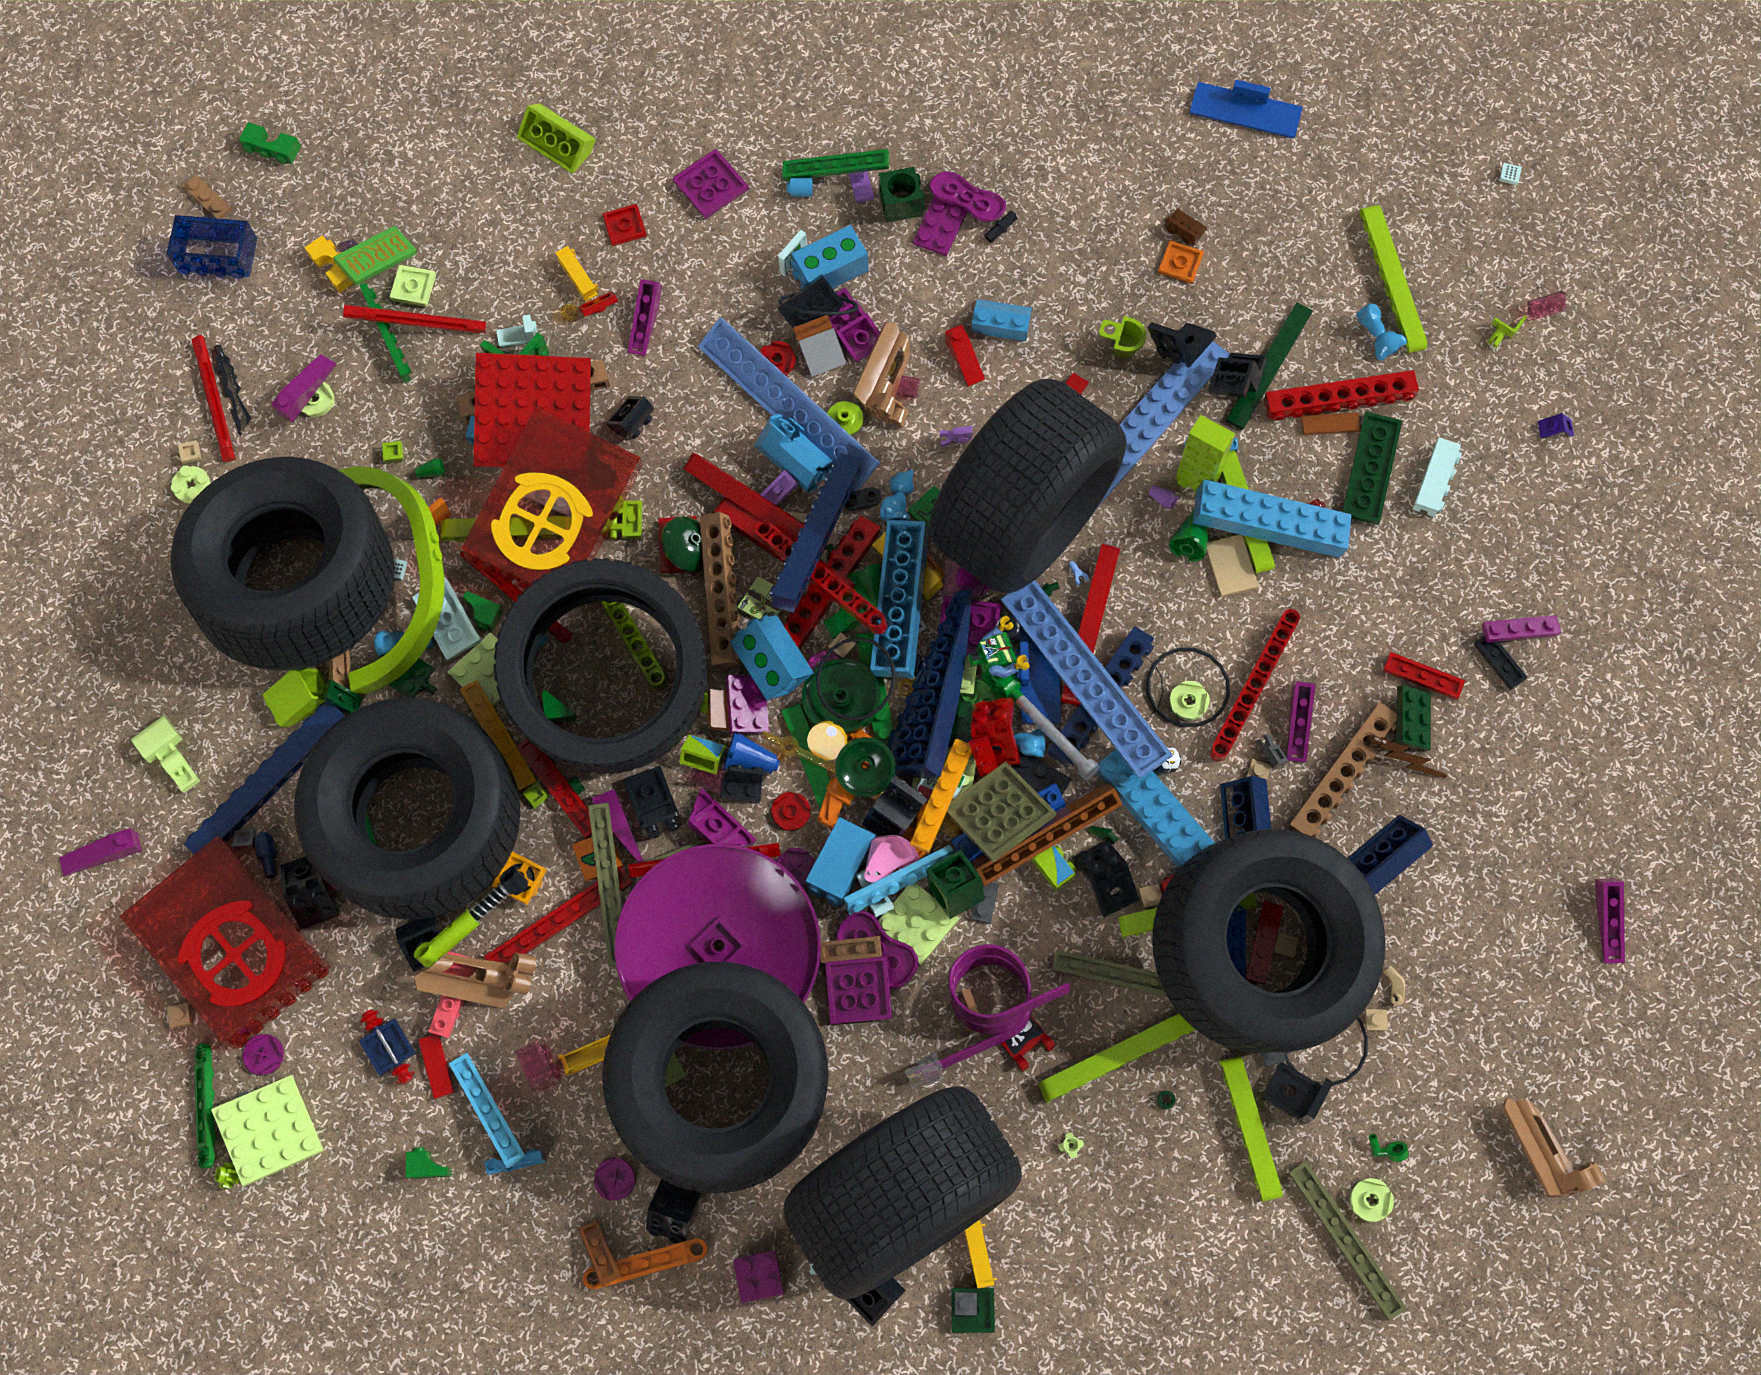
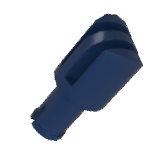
M260 832L254 841L257 860L262 862L264 877L273 878L278 875L274 861L277 856L275 841L269 833Z

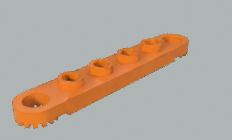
M696 1238L616 1260L621 1278L604 1286H601L600 1282L595 1285L589 1283L588 1276L595 1272L594 1267L584 1272L583 1283L587 1288L596 1290L699 1261L707 1255L708 1246L705 1241ZM695 1243H700L703 1247V1252L699 1256H695L691 1252V1247Z

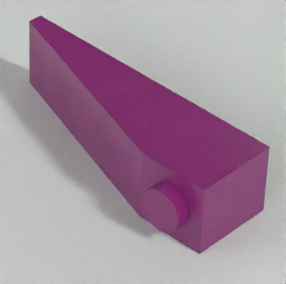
M640 279L627 353L646 356L661 297L662 284L659 282Z
M320 354L284 387L271 405L276 413L293 423L336 366V363Z
M1292 681L1287 742V760L1307 762L1316 686L1312 682ZM1291 755L1303 756V758L1291 757Z
M613 789L593 797V805L609 803L613 835L638 863L643 862L615 790Z
M128 828L112 833L59 857L63 876L142 852L138 833L133 829Z
M1616 878L1595 879L1596 907L1604 964L1625 963L1624 882ZM1614 956H1619V957H1620V958H1616V959H1609V957H1614Z

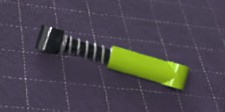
M515 867L505 870L500 876L501 883L498 884L497 889H493V892L487 894L488 896L485 899L482 898V902L477 903V906L474 909L471 908V911L466 909L430 942L422 943L416 949L414 957L425 968L432 966L438 958L447 954L480 925V919L485 918V914L490 913L492 908H496V904H501L503 898L507 899V896L511 894H521L527 888L528 880Z

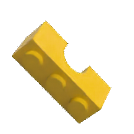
M322 235L304 247L308 256L318 268L327 263L333 264V267L326 272V275L339 293L354 284L334 262L333 257L341 252L337 253L335 251L336 247L330 239L326 240Z

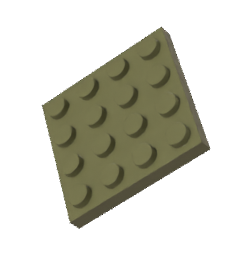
M1006 761L953 799L946 813L992 863L1056 816V812Z

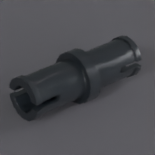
M1010 210L984 234L985 239L992 244L1002 233L1005 234L1009 226L1018 220L1017 215Z

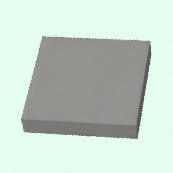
M834 328L798 341L811 377L846 364Z

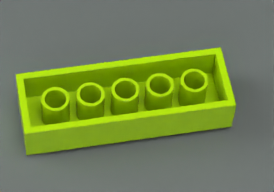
M1200 415L1189 432L1175 478L1177 483L1184 488L1189 487L1193 489L1196 494L1197 488L1204 479L1218 482L1236 433Z

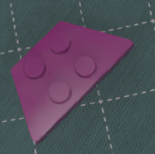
M700 789L687 825L707 844L752 846L757 839L704 789Z

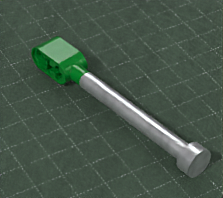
M982 671L981 675L984 682L1000 698H1012L1018 707L1079 768L1078 774L1084 780L1090 779L1098 771L1099 765L1093 759L1087 760L1019 691L1021 684L1014 674L1001 678L992 674L986 675Z

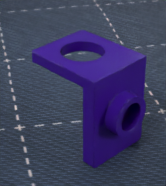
M1563 413L1538 421L1541 438H1548L1563 432L1570 437H1574L1572 420Z

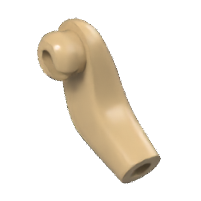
M1390 966L1384 971V974L1392 984L1390 1000L1393 1005L1400 1006L1405 1001V980Z

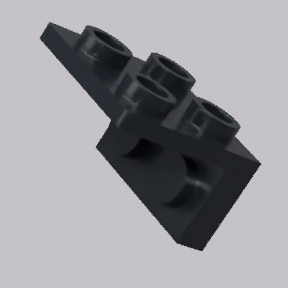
M731 765L722 775L720 799L760 803L762 782L768 776V771H763V768L760 767L746 769L742 765Z

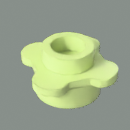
M1067 1133L1063 1143L1059 1144V1150L1068 1153L1070 1158L1077 1157L1078 1150L1084 1146V1143L1081 1139L1078 1140L1074 1137L1072 1133Z

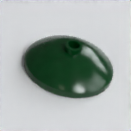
M685 516L670 520L663 528L661 534V545L667 559L675 567L686 572H696L703 569L700 522Z
M869 737L857 738L848 742L838 753L835 763L836 776L841 786L849 793L859 797H872L882 793L894 777L895 760L892 752L883 742ZM865 761L869 763L867 768L861 765Z

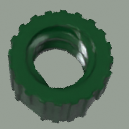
M576 776L567 781L577 795L585 790V787Z
M1167 1090L1162 1091L1157 1096L1158 1106L1165 1110L1171 1109L1176 1101L1175 1095ZM1164 1095L1170 1097V1104H1163L1161 1099Z

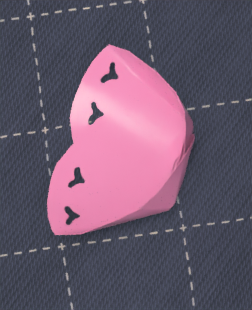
M898 835L876 837L871 841L864 878L874 883L894 873L893 871L896 868L900 870L920 860L915 848L910 846V842Z

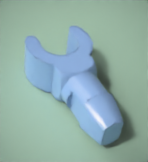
M1069 562V567L1073 571L1075 583L1078 586L1081 583L1078 579L1079 577H1084L1086 581L1089 580L1088 575L1082 572L1075 562Z

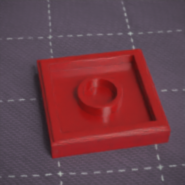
M637 204L602 213L612 246L647 237Z

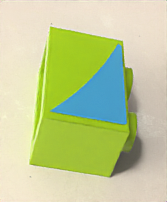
M689 734L681 748L679 763L717 775L725 759L726 745Z
M1058 845L1052 846L1032 858L1033 863L1055 892L1076 877V868L1070 861L1067 862L1064 859V853Z

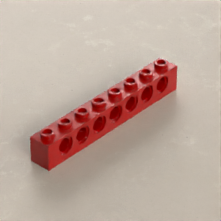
M1409 370L1269 391L1264 396V404L1268 420L1280 421L1289 416L1299 418L1309 413L1311 415H1318L1322 411L1334 413L1342 408L1353 410L1362 405L1373 407L1378 403L1392 404L1396 400L1402 399L1407 402L1417 396L1419 387L1415 371ZM1375 389L1380 390L1382 393H1377ZM1356 392L1362 393L1363 396H1359ZM1338 395L1344 396L1345 399L1339 398ZM1304 400L1308 404H1303L1301 401ZM1282 403H1286L1290 407H1285L1282 405Z
M863 516L852 522L849 528L850 532L841 538L840 546L837 550L832 551L827 563L832 568L841 567L842 570L839 572L846 577L855 571L880 534V526ZM861 536L863 540L855 541L854 538ZM847 551L853 553L851 556L843 555ZM812 583L808 586L807 594L801 597L795 612L789 613L786 618L787 623L784 625L799 650L833 603L831 598ZM814 597H820L821 601L813 602L812 599ZM804 612L811 614L808 618L801 616ZM793 628L800 629V631L795 634L790 632Z

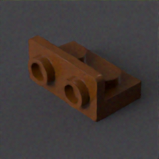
M1178 208L1171 217L1168 216L1164 225L1170 234H1176L1181 237L1184 243L1194 246L1207 231L1206 226Z

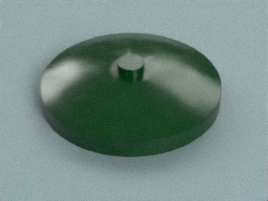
M834 659L823 664L819 678L821 694L827 705L835 712L849 717L867 715L880 706L881 692L878 681L871 670L865 665L851 659ZM819 666L813 670L814 674L806 679L802 689V704L810 722L813 725L821 721L834 722L833 724L843 728L846 735L866 727L877 713L866 719L850 721L837 718L824 707L817 694L816 675Z

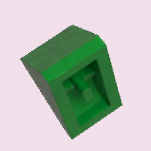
M546 690L542 692L544 714L552 723L569 722L577 719L575 712Z

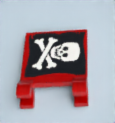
M1032 1015L1025 1028L1019 1034L1001 1043L1022 1072L1029 1068V1063L1023 1056L1042 1042L1048 1052L1055 1048L1053 1040L1044 1032Z

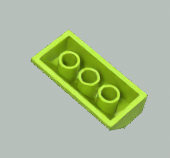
M540 103L527 106L516 137L572 174L591 154L596 141L594 137Z

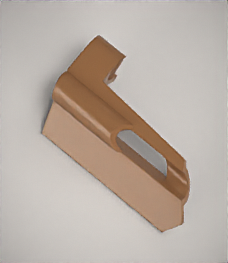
M884 323L852 393L865 407L864 410L868 415L887 424H895L899 426L898 428H902L909 410L902 405L901 401H897L895 396L911 354L909 350L910 343L906 334L899 331L896 323ZM900 348L902 358L893 378L886 380V376Z
M517 952L513 954L509 964L444 954L432 966L424 968L416 974L414 981L416 989L419 991L505 1009L513 993L528 994L531 986V975L535 970L537 960L535 956ZM454 962L477 967L475 973L470 977L444 972Z
M1509 1098L1504 1100L1502 1109L1547 1196L1560 1195V1197L1575 1193H1582L1606 1181L1598 1164L1594 1161L1574 1170L1540 1111L1532 1102L1528 1100L1514 1101Z

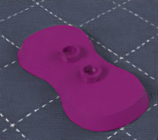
M949 171L940 172L930 181L929 189L937 200L963 208L980 222H993L1006 209V202L1001 196L994 192L974 187L957 173Z
M861 910L848 915L841 922L837 930L836 940L880 936L881 957H887L890 988L897 989L906 985L916 973L919 964L914 949L908 944L888 936L871 913Z

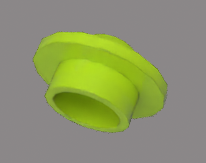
M837 402L827 412L850 435L857 433L863 425V412L853 402Z

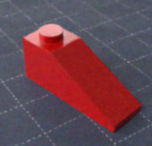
M961 324L945 331V342L967 386L969 387L985 380L963 325Z

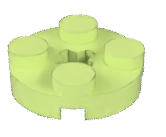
M325 382L321 384L314 394L316 397H319L318 401L311 402L313 400L311 398L301 411L304 415L311 418L320 417L328 413L333 407L334 394Z
M183 466L175 474L171 490L180 501L191 503L211 483L210 478L199 467ZM194 481L195 487L188 489L187 483Z
M1184 681L1172 690L1169 698L1173 714L1187 721L1201 718L1206 713L1210 702L1209 695L1203 689V686L1194 681ZM1188 696L1192 697L1191 699L1195 701V703L1187 705V703L1184 702V699H1187Z
M1368 1178L1358 1182L1352 1188L1350 1205L1353 1213L1360 1219L1367 1222H1377L1391 1213L1394 1198L1384 1182ZM1370 1194L1374 1195V1199L1377 1200V1203H1374L1372 1206L1366 1201V1197H1370Z

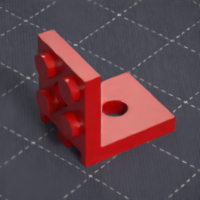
M1000 698L994 701H981L973 704L970 730L972 738L974 740L987 735L991 747L999 746L1002 748L999 751L993 750L998 767L1005 761L1009 765L1020 764V755L1012 730L1014 707L1012 698Z

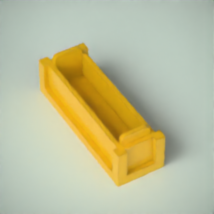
M566 246L555 252L558 262L584 301L586 302L597 296L599 287L597 283H592L576 259L575 250H570L569 246Z
M610 1035L565 1055L559 1054L558 1057L565 1069V1075L569 1076L603 1061Z
M981 1220L964 1230L977 1289L993 1286L994 1281L997 1280V1278L992 1276L982 1227L986 1225L981 1224Z

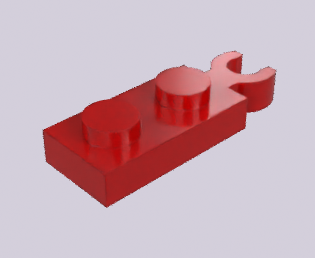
M985 735L969 741L980 777H985L998 767L989 738Z

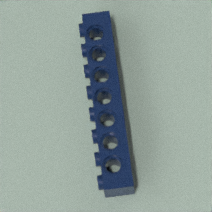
M1136 626L1132 628L1105 667L1109 675L1117 680V685L1120 689L1124 685L1128 686L1133 679L1131 674L1134 670L1138 671L1144 663L1142 658L1145 654L1149 656L1154 648V645H1152L1154 638ZM1130 649H1137L1139 654H1132ZM1126 664L1129 669L1123 670L1119 665ZM1080 703L1061 733L1068 741L1074 742L1075 748L1079 751L1081 747L1085 749L1090 741L1088 736L1091 732L1096 733L1099 727ZM1082 725L1086 728V731L1079 732L1076 726ZM1053 742L1048 749L1047 755L1066 767L1070 763L1074 764Z

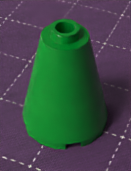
M1193 509L1171 537L1169 548L1179 558L1182 554L1190 557L1188 561L1198 562L1203 560L1207 553L1209 527L1193 524Z
M880 564L864 567L865 570L860 572L857 570L847 576L855 584L853 590L876 608L878 606L882 571Z

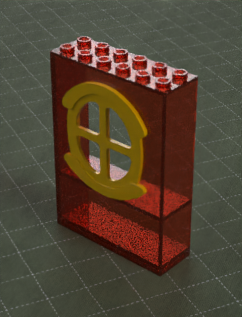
M536 406L461 547L464 557L474 565L481 564L490 573L498 572L502 575L501 578L512 582V580L516 581L519 584L518 586L523 589L527 586L530 587L533 584L532 582L542 577L544 573L548 574L552 569L561 567L563 564L569 565L573 561H583V559L593 560L643 467L641 457ZM548 490L551 493L539 516H535L518 507V502L531 492ZM559 497L564 498L571 509L572 523L569 530H564L547 521V517ZM513 514H517L534 523V528L523 547H518L510 534V517ZM543 528L564 538L560 546L548 553L536 555L530 551L540 530Z

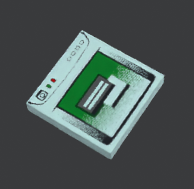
M800 230L778 255L780 274L785 277L792 270L790 263L792 261L791 253L807 246V238L804 231Z

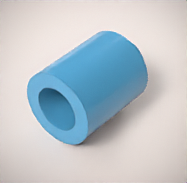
M790 178V182H787V193H790L791 197H813L812 178Z

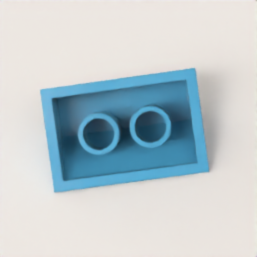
M977 299L971 333L1026 341L1032 308Z

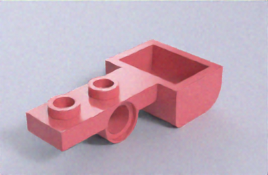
M451 951L447 953L449 955L467 957ZM454 962L444 972L470 977L475 973L477 967ZM442 995L428 1032L449 1039L456 1019L460 1016V1008L464 1006V1001Z

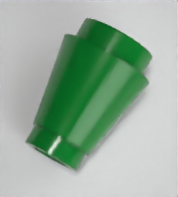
M433 458L415 468V473L418 479L436 477L445 473V467L440 458Z

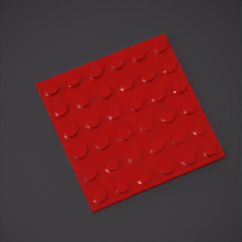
M476 353L474 467L589 471L587 449L590 448L591 358Z

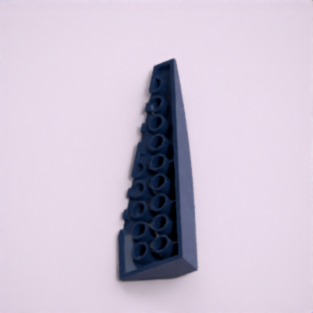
M970 589L954 592L945 612L947 617L937 629L939 632L937 639L932 641L929 647L931 652L928 657L924 658L913 682L914 690L905 700L907 704L903 713H899L897 718L899 723L896 730L892 729L887 747L892 752L895 760V775L924 779L941 777L958 706L965 666L972 591Z

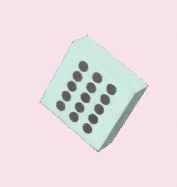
M1503 163L1499 181L1517 185L1522 167Z
M393 559L394 579L403 581L408 563L407 561Z

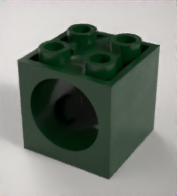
M915 167L878 173L879 194L886 223L921 217L922 210L925 209L923 201L925 197L923 189H920V174H916ZM905 191L911 195L905 198H898L893 194Z
M961 850L926 869L929 891L949 919L985 900L982 878Z

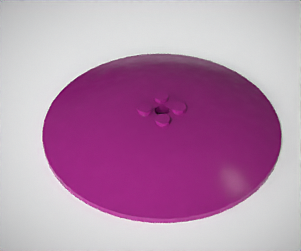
M706 844L677 852L659 862L641 878L629 894L621 911L616 929L615 960L617 972L630 1002L642 989L666 973L691 964L721 961L747 965L768 973L788 986L804 1003L813 988L820 964L821 938L818 920L811 901L802 886L790 872L772 858L758 851L737 845ZM719 939L724 942L725 947L723 950L716 951L713 948L715 940ZM712 1028L691 1035L681 1044L693 1048L716 1051L742 1048L755 1043L747 1036L734 1030Z

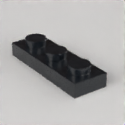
M1483 636L1473 644L1510 691L1528 678L1500 642L1486 643Z

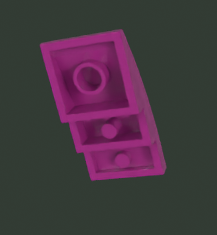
M846 288L836 292L839 297L854 301ZM855 300L854 302L859 306L855 312L845 315H830L829 320L839 343L857 363L870 355L880 331L868 313H865L857 300ZM843 301L845 305L835 312L853 309L854 306Z

